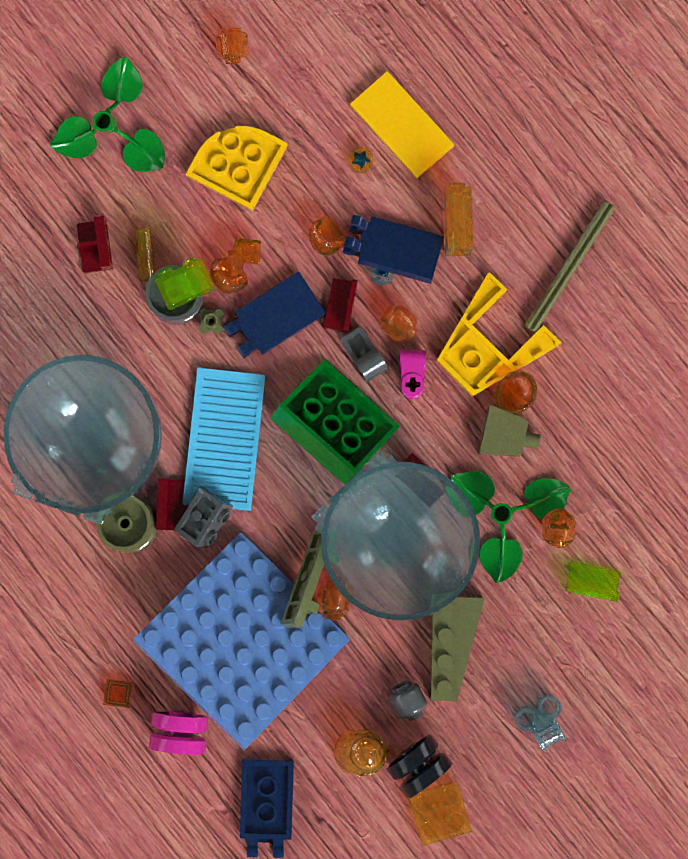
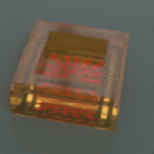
M107 679L103 705L129 708L133 682Z

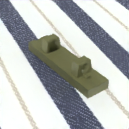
M327 528L313 530L281 625L287 628H302L307 614H317L320 604L313 601L312 597L323 566H334L336 557L328 553L335 532Z

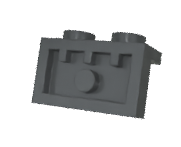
M200 487L174 531L196 547L208 548L217 539V532L221 525L225 524L230 518V511L233 505L223 502L207 489Z

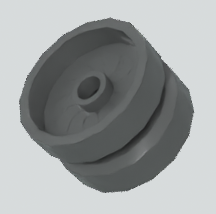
M168 265L158 269L149 278L146 285L145 298L150 310L161 321L170 325H182L192 321L199 314L204 302V292L197 277L189 269L179 265ZM173 291L177 294L179 293L175 299H172L170 295Z

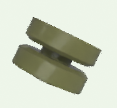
M128 495L112 497L103 504L97 514V533L103 543L113 550L125 553L143 551L151 545L157 535L156 513L149 504L137 497ZM125 521L130 522L128 528L124 526Z

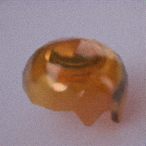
M325 215L317 219L309 228V242L312 248L319 254L330 256L337 253L344 246L343 234L336 222L329 216Z
M227 257L215 259L210 266V278L218 290L225 294H234L247 286V276L239 264H227Z

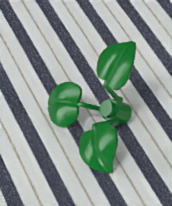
M122 57L114 62L102 79L101 91L106 99L116 101L110 107H107L106 111H99L94 115L93 130H91L90 122L85 118L79 116L70 117L60 125L54 139L50 143L52 149L67 157L85 158L91 155L97 148V141L93 135L98 130L104 133L114 131L130 142L124 147L123 158L131 169L138 172L161 170L164 167L165 150L160 138L152 131L146 129L138 130L134 138L117 128V118L111 114L120 104L121 100L126 103L133 102L140 96L143 89L141 75L127 57Z
M472 471L453 474L451 477L452 492L462 510L469 514L477 515L487 505L492 509L491 516L493 520L500 524L501 540L490 538L480 549L481 564L495 583H501L510 578L522 562L523 551L520 543L516 540H506L505 525L512 521L514 512L532 507V512L537 518L552 520L558 517L564 510L571 488L562 481L550 478L538 479L531 482L525 489V497L529 503L510 507L505 503L494 505L488 501L495 494V485L487 474Z

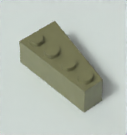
M432 596L431 701H457L485 600L484 597Z

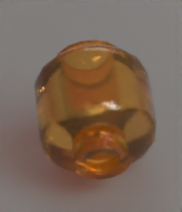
M241 27L221 28V32L215 37L217 57L226 59V64L241 63V58L249 55L248 34L241 31Z
M402 304L390 305L379 318L382 331L395 342L402 341L403 339L408 341L417 332L415 328L417 317Z
M554 509L544 516L542 536L547 544L556 548H562L574 541L576 520L572 514L564 509Z
M335 580L327 581L326 585L319 587L316 603L320 604L318 612L322 614L324 619H342L343 615L347 614L350 609V591L348 588L342 586L340 581Z

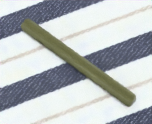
M604 201L528 318L525 323V327L532 332L538 330L613 213L615 207L609 202Z

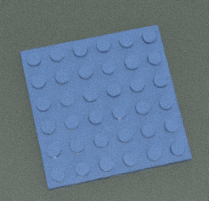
M240 533L132 641L220 728L245 750L349 642L350 638L320 609L317 614L311 613L306 615L302 628H287L281 625L294 583L245 535Z

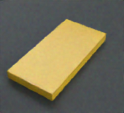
M388 71L350 103V107L416 179L422 176L455 145Z

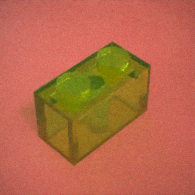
M196 257L190 258L182 263L183 267L173 270V268L166 269L158 274V278L154 279L169 311L216 290L202 258L198 260Z

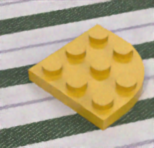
M235 126V128L219 131L206 140L200 147L185 175L253 211L287 149L288 143L258 128Z

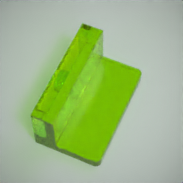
M571 562L565 592L618 602L620 595L618 586L621 572Z

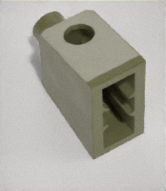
M490 405L478 454L520 457L523 446L538 449L541 434L527 432L529 420Z

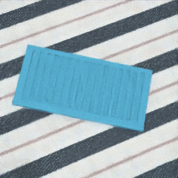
M202 367L197 368L183 505L190 504L199 488L202 487L223 502L232 504V509L251 511L265 375Z

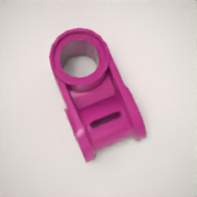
M400 350L401 392L408 399H416L422 394L424 389L426 351ZM410 381H415V385L419 387L416 388L415 392H410V388L405 385H409Z

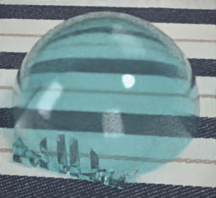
M75 355L63 357L38 368L17 389L8 407L4 423V447L7 460L13 471L11 483L15 484L13 494L29 500L35 495V502L57 508L80 517L81 513H85L84 519L98 524L103 523L105 515L111 516L113 507L125 502L143 487L155 469L162 445L161 417L156 402L147 387L128 369L118 363L96 356Z
M379 452L366 464L370 469L366 471L362 468L328 500L331 503L330 507L328 508L324 504L312 516V519L318 524L315 529L321 535V550L328 575L345 599L363 612L378 618L394 621L420 619L448 606L459 596L470 581L476 568L480 551L478 521L466 495L444 474L421 464L397 462L391 455L386 458Z

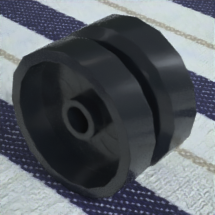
M430 734L406 748L386 768L394 780H399L410 774L403 780L400 789L407 798L414 797L442 776L453 764L445 753H439L429 759L438 748L437 742Z

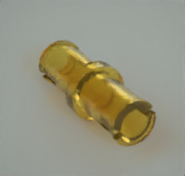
M149 228L135 230L137 247L135 259H138L139 281H148L154 274L153 258L155 257V251L152 250L151 229Z

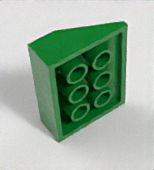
M326 359L278 406L270 418L345 486L350 483L400 427L399 424Z

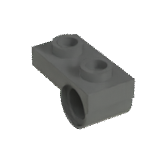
M361 326L340 339V342L367 383L388 370L384 359Z

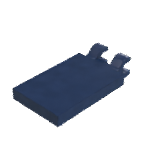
M353 215L349 232L361 234L362 236L360 242L356 238L347 236L344 243V254L359 257L358 264L431 284L444 236L371 216L370 222H367L363 217Z
M297 272L235 311L238 319L224 326V329L229 337H232L241 330L243 331L249 342L244 343L237 349L244 359L258 349L264 355L324 317L326 313L300 272Z
M242 760L240 838L247 839V857L258 856V842L273 843V858L284 857V840H292L294 761Z

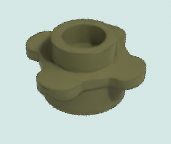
M202 309L199 312L201 324L198 329L201 333L215 332L220 334L223 332L222 318L224 313L222 310L208 311L207 309ZM210 319L214 320L212 324L209 323Z

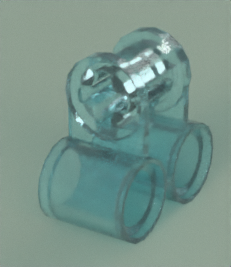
M547 694L538 699L536 711L530 707L523 706L514 713V722L517 727L527 732L533 730V734L543 752L547 751V747L560 740L562 742L566 741L559 724L554 719L561 713V703L554 696ZM547 700L555 702V710L550 714H546L542 710V705ZM524 712H530L533 716L531 724L527 726L521 725L519 721L520 715Z

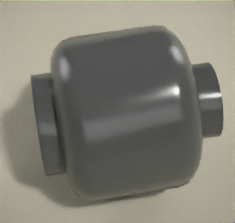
M407 680L391 689L392 693L389 696V700L399 718H408L409 721H412L423 715L422 710L426 707L427 701L417 683H410Z

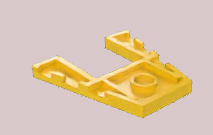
M490 272L486 275L436 361L472 397L562 343L543 325L508 360L483 336L473 324L507 291Z

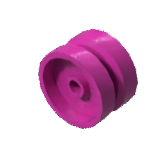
M153 711L151 726L167 732L151 734L149 749L174 754H205L206 739L191 733L207 731L209 717L186 711Z

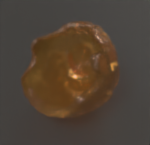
M509 372L499 381L494 393L495 400L501 409L515 414L524 412L536 400V381L528 372Z

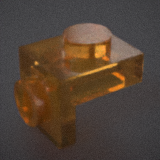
M236 238L233 250H228L227 265L231 266V276L241 277L244 263H260L261 241Z

